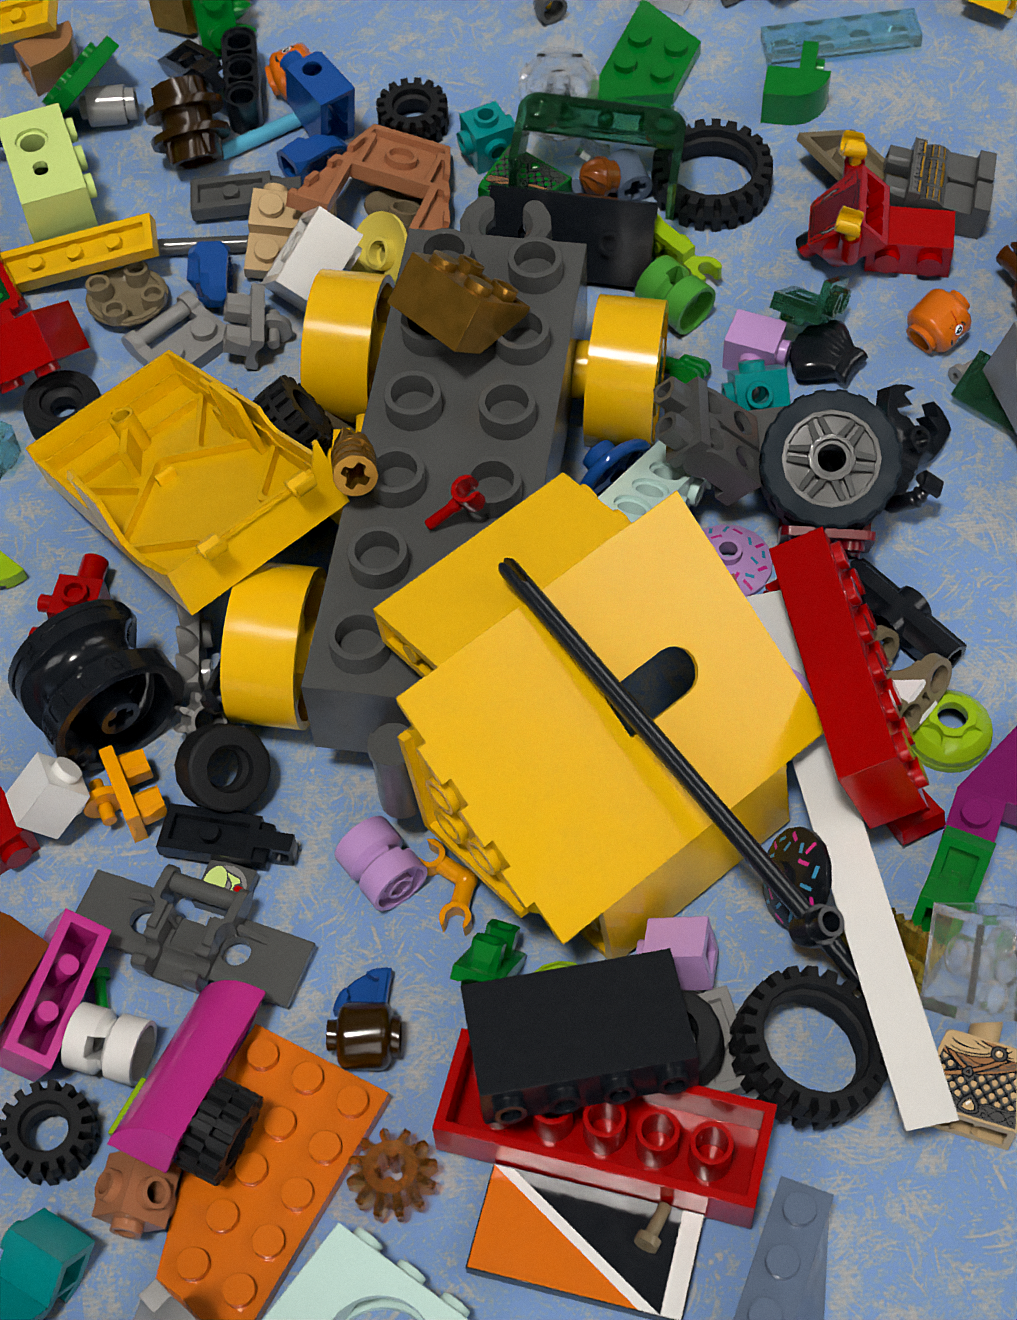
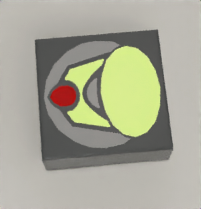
M210 860L201 880L236 892L242 888L254 892L259 876L256 870L228 862ZM196 899L192 900L195 908L225 917L228 911Z

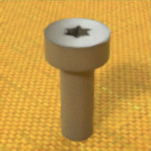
M659 1202L646 1230L638 1231L634 1243L639 1248L649 1253L657 1252L661 1244L658 1235L672 1210L670 1205L665 1202Z

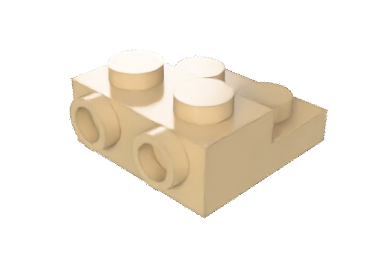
M268 183L264 185L263 189L253 188L248 219L249 236L244 262L245 277L265 278L301 215L304 213L303 211L286 207L288 189L282 184ZM335 201L334 205L330 210V213L337 217V207Z

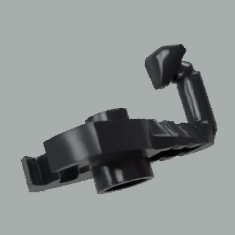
M895 384L877 390L876 406L878 405L886 413V417L896 427L898 431L897 437L902 444L903 450L901 455L903 467L902 474L896 484L898 486L883 509L890 514L920 508L922 503L927 501L928 495H932L936 499L941 496L944 481L927 470L916 476L915 480L919 487H914L913 491H906L917 472L918 466L931 461L937 455L951 431L947 417L934 401L921 405L925 416L916 419L919 425H914L909 417L900 414L898 408L913 405L905 393L915 389L903 384Z

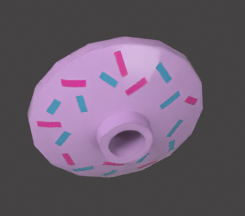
M720 524L703 529V532L714 546L730 574H735L744 596L755 595L761 591L771 577L772 559L767 543L755 532L738 525ZM730 553L733 554V556L727 557L722 554Z

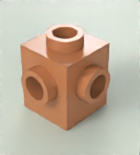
M122 1151L109 1153L105 1169L100 1174L95 1185L94 1194L96 1201L91 1217L111 1224L109 1228L111 1233L130 1239H140L142 1233L166 1229L167 1221L172 1216L176 1206L175 1191L181 1168L175 1162H172L167 1173H164Z

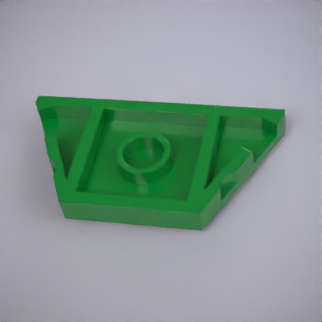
M641 0L587 96V110L598 111L599 103L622 101L623 109L639 108L643 105H673L701 53V41L651 3Z
M108 35L98 46L90 42L41 102L45 106L58 103L63 115L112 57L119 45Z

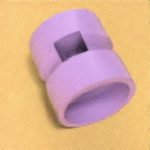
M373 816L353 827L341 839L334 854L336 860L350 878L360 881V890L375 909L386 911L399 906L409 899L423 884L428 872L427 867L411 848L401 849L403 844L402 837L390 822L383 816Z

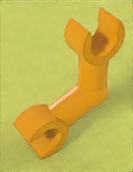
M427 839L429 849L439 855L432 862L423 861L419 857L427 867V876L440 874L455 884L451 902L442 907L439 913L443 933L446 931L447 923L452 916L460 915L465 918L463 921V931L466 937L473 928V919L469 908L474 888L478 883V876L469 868L448 857L440 841Z

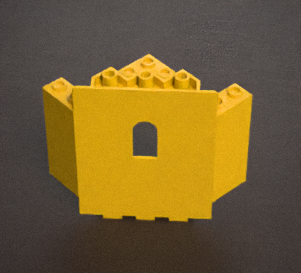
M562 472L373 608L383 643L422 677V679L397 696L396 701L411 723V726L399 734L397 738L424 825L520 918H523L529 912L541 914L555 937L563 945L580 932L606 959L626 956L637 947L638 940L645 938L648 918L675 916L743 860L744 857L637 733H634L631 737L629 736L604 698L603 693L500 575L498 571L499 563H504V558L516 560L620 682L667 647H678L691 657L695 666V678L692 687L652 720L760 845L790 821L786 763L820 737L824 731L816 706L677 490L631 523L623 512L617 509L613 511L601 502L586 484L579 485Z

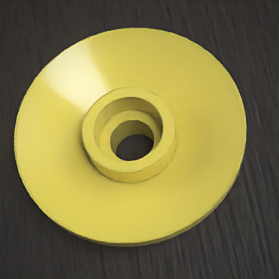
M377 211L368 215L357 228V231L363 234L358 243V246L362 248V252L350 270L353 272L390 275L393 278L394 285H396L407 232L403 223L396 215L390 212Z

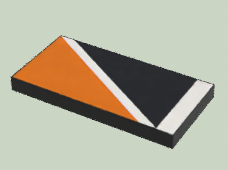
M493 1163L465 1269L466 1273L650 1320H683L705 1214L671 1206L672 1210L658 1235L661 1244L656 1253H649L639 1248L634 1243V1239L639 1230H646L659 1203Z

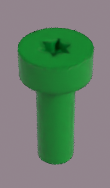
M108 967L95 968L89 982L93 983L95 1004L109 1008L106 981L111 979L110 968Z

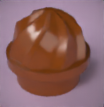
M596 156L594 159L587 161L582 165L579 172L580 185L590 195L607 196L608 194H614L618 190L621 180L618 163L614 160H608L605 156Z

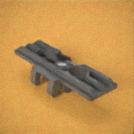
M171 864L164 868L154 888L98 869L75 912L112 930L105 946L131 954V966L138 973L198 994L207 986L208 982L213 983L220 980L241 981L265 991L264 1001L287 1009L316 948L314 942L246 919L253 902L252 891L242 888L236 892L182 874L180 867ZM175 892L228 911L223 919L210 917L207 925H203L177 914L173 904L175 900L173 894ZM151 912L152 914L146 922L144 933L135 932L133 930L135 919L143 913ZM242 943L251 948L249 958L242 964L230 965L223 960L224 952L233 944Z

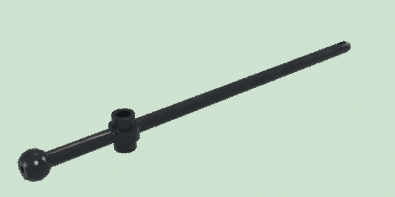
M504 558V563L501 562L498 565V571L504 580L794 915L789 923V935L793 942L799 946L811 949L821 947L843 974L857 984L856 989L863 994L851 951L839 937L845 926L842 913L834 906L821 903L811 905L518 562L513 558Z

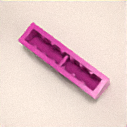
M220 980L207 985L198 995L107 1144L167 1173L178 1150L183 1145L181 1143L182 1139L191 1127L189 1124L193 1116L196 1117L203 1099H207L209 1090L212 1086L215 1087L216 1082L222 1078L252 1027L266 992L251 984L235 980Z

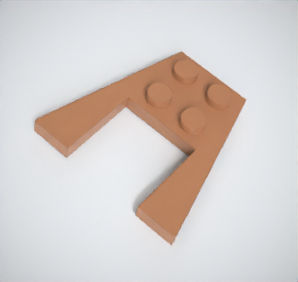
M373 124L348 144L347 151L344 154H334L328 159L326 168L321 172L314 170L304 178L303 186L299 189L292 187L287 193L286 207L306 212L320 206L330 212L348 178L352 177L362 180L370 186H382L401 192L410 198H422L423 201L409 228L424 230L449 228L450 146Z

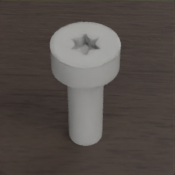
M977 356L964 365L956 364L948 370L950 380L955 385L963 384L968 380L970 373L985 365V359L982 356Z

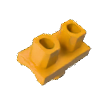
M112 745L98 750L112 786H104L102 779L99 778L89 782L90 798L83 809L84 815L93 819L101 818L104 826H110L117 822L115 812L121 808L134 842L137 843L149 838L144 826L165 817L167 808L157 785L136 794H131L129 787L154 777L143 749L133 750L116 756Z

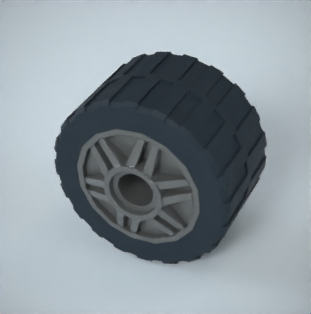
M841 389L836 391L816 390L814 393L806 396L803 394L795 398L793 403L787 407L784 406L777 413L773 423L769 424L759 456V475L762 484L760 490L762 496L766 498L771 512L774 515L776 514L784 525L857 530L869 525L878 514L880 515L898 486L896 485L902 474V444L898 440L896 427L886 417V413L878 405L875 406L868 401V398ZM823 458L832 459L838 464L840 470L835 472L826 471L821 468L818 461Z

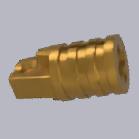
M343 427L334 441L331 450L333 481L342 493L349 496H361L370 492L377 483L378 471L375 451L364 433L362 434V432L358 431L356 434H353L351 430Z

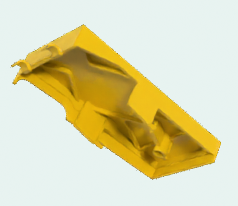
M170 350L161 354L25 448L47 483L190 615L197 613L350 502L347 495L339 491L335 486L332 467L317 440L311 442L313 447L310 450L273 425L259 405Z

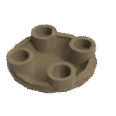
M145 261L124 265L121 268L110 270L103 275H92L85 283L87 291L85 302L89 313L98 322L110 326L129 327L148 321L158 315L163 309L169 294L165 280L155 271L149 270L148 264Z

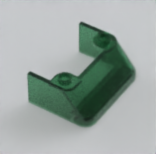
M548 89L535 91L525 96L518 106L508 157L509 185L520 186L530 132L674 150L665 213L666 220H673L687 136V116L681 109L671 105Z

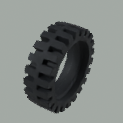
M712 118L711 125H706L704 119L695 120L694 128L687 122L680 125L679 132L672 129L667 133V139L662 138L660 140L658 148L655 149L653 154L651 172L652 194L654 200H657L658 208L661 212L666 210V217L672 221L679 217V225L685 228L691 222H694L695 230L702 232L705 225H711V232H721V224H725L728 230L737 228L738 220L743 225L751 222L752 215L757 217L762 212L763 206L767 205L771 192L773 157L770 155L768 144H763V138L758 133L751 136L752 129L745 125L740 130H737V122L728 120L726 126H721V119ZM700 156H720L734 160L745 167L752 178L740 189L726 194L706 195L687 189L675 180L672 173L685 161Z
M798 965L787 967L782 973L778 970L770 974L764 981L762 980L748 995L736 1013V1018L732 1022L729 1032L733 1036L728 1043L729 1054H736L731 1063L734 1073L745 1074L740 1083L745 1093L747 1094L755 1089L759 1093L756 1098L757 1100L777 1104L775 1119L783 1122L788 1116H792L793 1127L803 1129L811 1122L813 1130L825 1129L830 1124L836 1127L846 1122L849 1118L852 1119L871 1102L888 1078L887 1068L870 1013L867 1010L868 1006L864 993L858 998L852 994L857 984L849 978L841 985L837 984L839 973L827 969L819 976L818 966L807 965L801 972ZM796 1003L814 1007L831 1017L848 1036L856 1056V1071L851 1082L842 1090L824 1092L808 1089L789 1078L772 1059L764 1039V1023L769 1012L779 1005Z

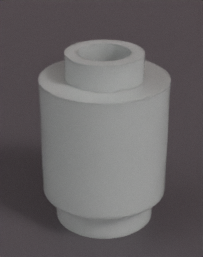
M125 84L86 87L85 96H79L82 120H89L91 127L130 124V120L139 119V105L135 87L126 88Z

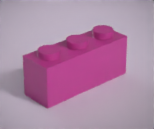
M67 908L49 924L43 940L50 945L11 1007L0 1031V1067L32 1082L37 1081L52 1069L62 1046L69 1020L80 1005L112 930Z

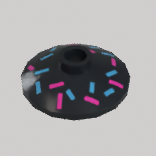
M794 827L786 829L775 838L767 852L768 855L811 905L820 903L826 905L832 885V863L826 844L816 832L808 828ZM762 879L763 895L767 909L776 922L789 928V923L794 915Z

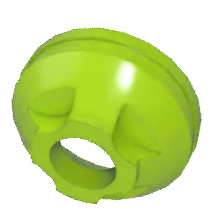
M946 690L934 710L918 729L913 732L916 745L911 746L914 757L918 756L924 766L935 771L957 773L969 770L986 757L991 747L993 736L991 718L984 706L972 696L960 691ZM947 708L956 709L965 716L966 723L958 728H949L940 722L938 713Z

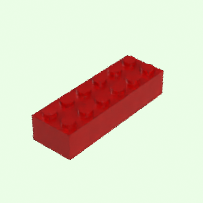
M819 527L770 548L771 559L838 781L870 829L927 808L922 788L929 785V780L919 757H914L911 746L916 745V742L905 716H900L898 707L902 706L903 703L893 679L887 677L885 669L889 668L890 664L879 640L875 641L873 632L878 630L868 604H863L861 596L866 593L855 568L847 570L851 566L843 545L840 541L831 543L824 528Z
M461 1028L432 1131L437 1150L656 1203L665 1202L672 1207L705 1214L706 1218L751 1229L777 1104L697 1085L674 1095L657 1093L635 1097L631 1101L619 1105L602 1103L580 1107L578 1110L564 1115L547 1113L525 1117L522 1121L514 1124H500L498 1122L485 1124L468 1029Z

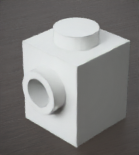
M40 752L34 755L5 794L17 827L57 840L75 816L83 811L86 802L90 798L82 777V771L78 765L68 758H54Z

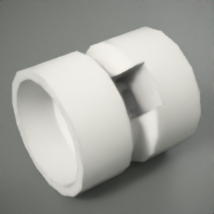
M82 1002L72 1014L66 1027L61 1048V1063L65 1068L89 1075H95L98 1071L102 1070V1074L107 1080L132 1087L136 1086L140 1078L145 1076L151 1063L156 1045L157 1025L153 1020L128 1013L122 1014L117 1019L113 1009Z

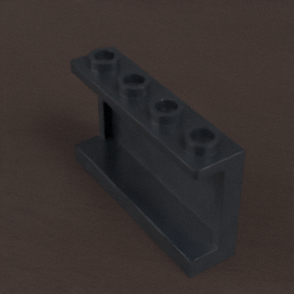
M670 948L460 985L485 1124L497 1122L500 1124H514L522 1121L525 1117L547 1113L564 1115L572 1113L580 1107L602 1103L619 1105L627 1103L635 1097L657 1093L674 1095L699 1084V1057Z

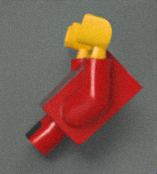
M845 130L842 134L839 153L842 156H847L844 160L843 177L813 201L810 206L809 230L796 238L797 249L805 258H811L818 254L833 267L852 266L857 263L858 259L888 246L890 186L865 166L864 159L867 156L868 150L865 144L866 138L864 133Z

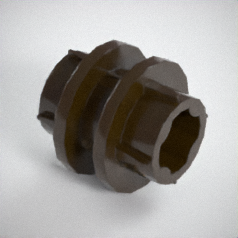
M178 76L162 81L151 88L154 105L147 108L144 112L145 121L148 125L162 127V132L155 135L151 140L152 149L157 153L167 154L173 170L198 169L212 165L224 158L221 141L228 138L231 134L230 126L226 121L213 120L212 116L224 107L223 98L218 93L208 92L202 76Z

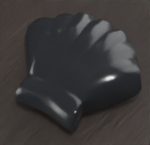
M836 319L826 323L819 322L807 326L802 333L798 334L795 342L792 343L789 353L791 366L796 378L801 380L836 378L843 384L848 383L854 371L868 358L863 349L854 346L846 325Z

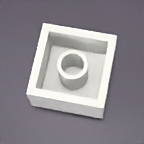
M320 206L306 211L301 215L261 284L305 312L311 286L317 273L321 269L343 270L346 268L350 270L362 252V248L358 246V243L363 234Z

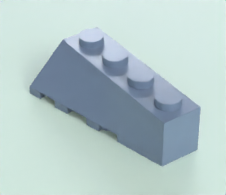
M784 1176L780 1177L733 1320H824L829 1211L834 1198L833 1194Z

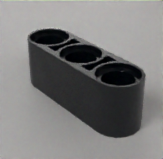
M236 26L226 30L221 38L222 66L224 68L222 69L223 81L227 84L223 87V95L230 127L235 133L243 135L264 125L262 70L255 32L245 26Z

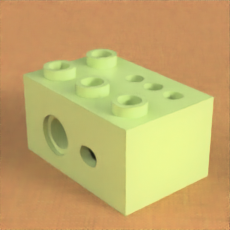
M55 103L0 118V139L33 242L37 243L98 226L90 200L98 197L91 173L82 174L83 171L88 169L82 146L72 145V143L79 141L72 117L64 119L59 104Z

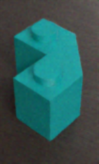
M42 1208L24 1221L17 1220L4 1234L0 1244L3 1250L0 1259V1320H43L51 1311L58 1298L68 1303L81 1284L95 1240L46 1208Z

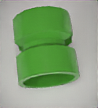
M665 255L653 261L643 272L635 288V297L668 300V325L679 334L685 335L694 331L707 318L713 308L716 292L698 276L690 275L688 269L674 258Z

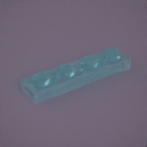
M914 8L763 26L760 33L767 65L800 62L804 40L819 42L818 59L921 47L923 38Z

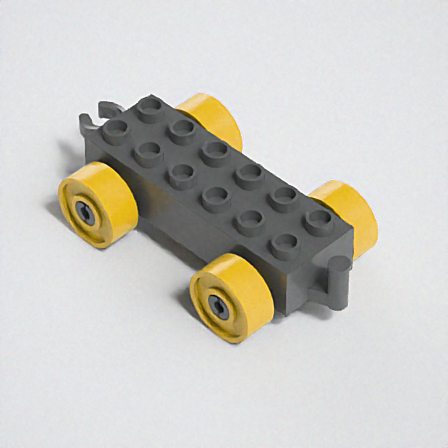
M489 196L477 198L465 209L460 219V231L450 228L436 230L409 228L397 281L412 252L432 255L434 250H438L455 259H458L459 255L463 254L481 263L485 267L482 273L491 280L497 278L515 287L519 291L516 297L531 307L528 314L481 354L454 352L390 305L387 301L395 287L393 278L390 275L321 269L317 273L309 293L303 324L300 360L301 386L308 394L315 398L317 404L344 423L356 424V416L365 414L361 432L367 436L375 451L378 471L377 483L370 492L364 495H347L350 502L343 506L328 574H326L322 567L266 562L235 584L229 597L220 658L221 699L227 719L233 723L302 731L310 726L315 747L368 753L373 763L380 804L384 812L397 819L412 817L420 809L397 738L399 734L411 726V723L398 706L396 697L422 679V677L383 643L373 608L560 475L573 399L584 400L583 439L585 447H594L604 440L611 441L616 447L632 439L646 440L652 447L656 441L655 425L659 420L661 407L654 403L653 390L664 381L669 302L662 299L600 294L595 307L590 340H583L587 321V244L552 241L551 215L544 204L537 200L529 201L524 206L523 229L526 233L524 238L487 235L488 231L496 226L495 202ZM462 475L473 476L479 482V485L476 489L470 491L466 497L475 491H479L485 497L484 507L477 512H468L462 509L433 530H430L426 526L425 520L448 504V501L453 498L451 486L455 479ZM604 696V698L606 699V701L608 702V704L610 705V707L612 708V710H613L614 713L616 714V709H615V707H614V706L609 702V700Z

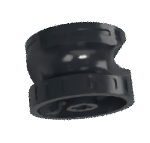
M112 599L91 600L71 606L42 623L19 647L8 670L10 691L32 722L44 733L48 745L57 758L65 757L78 765L81 771L104 768L98 750L112 745L116 756L147 746L171 722L177 713L174 708L176 705H181L184 695L183 679L161 649L136 648L137 618L129 607L122 602Z

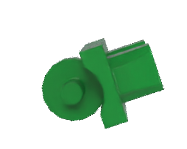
M491 919L486 925L485 933H477L472 939L471 947L453 964L450 979L458 982L461 981V985L516 976L523 968L526 953L515 950L520 927L498 919Z

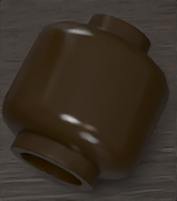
M345 1002L339 1009L337 1020L328 1019L326 1050L336 1051L337 1061L343 1069L382 1071L390 1066L392 1058H400L402 1018L401 1015H393V1010L388 1003Z

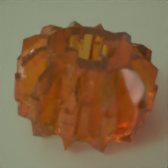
M383 1127L379 1134L380 1143L375 1145L370 1139L363 1137L360 1145L365 1155L350 1156L348 1164L355 1173L347 1178V1186L349 1191L358 1193L355 1202L359 1210H366L373 1206L374 1219L379 1222L386 1218L389 1210H394L397 1222L403 1223L406 1220L405 1207L410 1205L415 1211L423 1213L426 1206L421 1195L436 1194L437 1184L431 1176L439 1171L436 1159L427 1157L430 1149L429 1144L425 1140L412 1144L411 1132L406 1128L399 1133L396 1140H392L389 1130ZM390 1169L394 1174L401 1172L402 1178L396 1181L391 1176H388L384 1179L383 1173Z

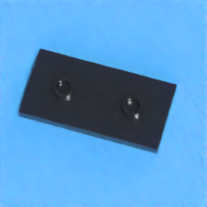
M498 183L490 185L489 197L495 202L496 226L492 227L487 235L524 238L526 235L523 229L524 206L529 201L537 200L544 204L551 215L552 241L587 244V282L636 288L641 275L652 263L658 212L657 202Z

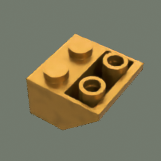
M434 250L432 255L412 252L387 301L454 352L481 354L522 320L531 308L516 297L519 291L503 280L497 278L491 280L482 272L485 267L475 259L460 254L458 259H455L438 250Z

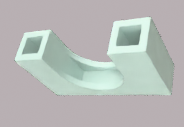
M338 1222L263 1320H354L365 1313L378 1310L397 1311L415 1320H468L467 1317L470 1311L449 1293L443 1292L439 1298L424 1287L423 1284L426 1278L405 1260L400 1259L395 1265L379 1252L383 1248L382 1245L367 1231L356 1227L352 1233Z

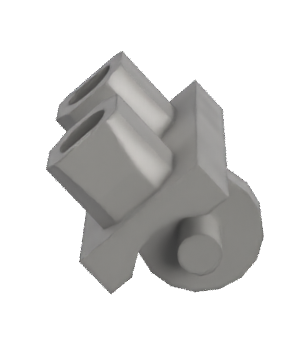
M252 283L249 295L227 292L223 309V321L242 323L245 326L226 324L223 336V352L245 356L244 368L257 370L259 349L264 346V343H267L270 349L279 348L281 343L290 339L292 323L287 317L280 315V312L276 309L269 310L265 315V285Z

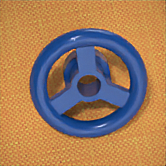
M643 439L628 440L616 447L609 440L599 442L588 451L582 463L588 472L583 477L580 485L586 484L599 497L606 490L604 488L613 484L630 468L626 464L631 454L638 452L636 462L651 448V445Z

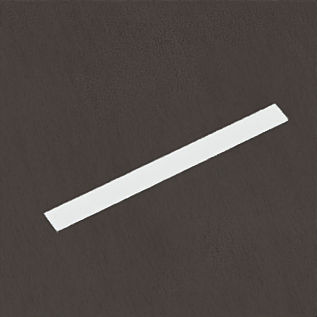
M781 590L746 596V599L753 607L758 618L790 667L803 675L808 681ZM823 733L796 755L792 762L813 831L826 844L831 859L832 893L837 909L844 917V932L905 1130L910 1131L958 1121L959 1117L862 816L838 781Z

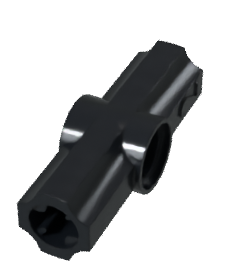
M864 557L862 559L855 558L851 561V567L847 570L852 568L857 570L866 593L861 596L863 604H868L876 625H883L894 630L899 636V644L917 660L921 661L928 654L938 653L951 662L953 669L959 659L965 654L967 645L932 616L930 605L925 597L913 587L903 586L899 588Z

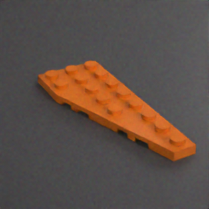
M255 1024L222 1078L226 1077L263 1097L259 1118L252 1127L254 1129L251 1136L247 1138L244 1144L245 1148L241 1154L239 1153L232 1170L229 1169L227 1177L221 1180L220 1185L214 1186L184 1170L176 1198V1206L171 1217L156 1274V1279L179 1295L201 1320L262 1319L391 1101L390 1094L383 1089Z

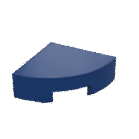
M392 968L371 969L366 972V975L356 979L347 988L344 987L334 1003V1016L338 1017L341 1006L349 1001L389 1003L393 980Z

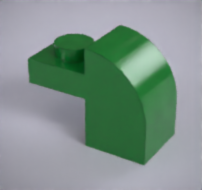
M803 41L799 68L767 65L760 123L789 126L800 125L814 120L825 110L828 102L831 71H824L825 59H818L819 42Z
M947 825L928 878L918 898L905 937L954 956L997 843Z

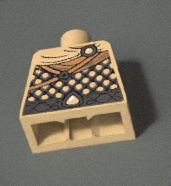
M974 1013L971 1018L968 1034L954 1029L947 1030L937 1050L959 1120L930 1127L1008 1151L1017 1134V1048L999 1043L1003 1028V1021L1000 1018L988 1013Z

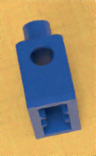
M293 50L284 55L280 61V67L286 73L287 102L309 136L311 137L316 134L334 135L343 141L354 136L355 88L322 52L315 51L303 57L299 51Z

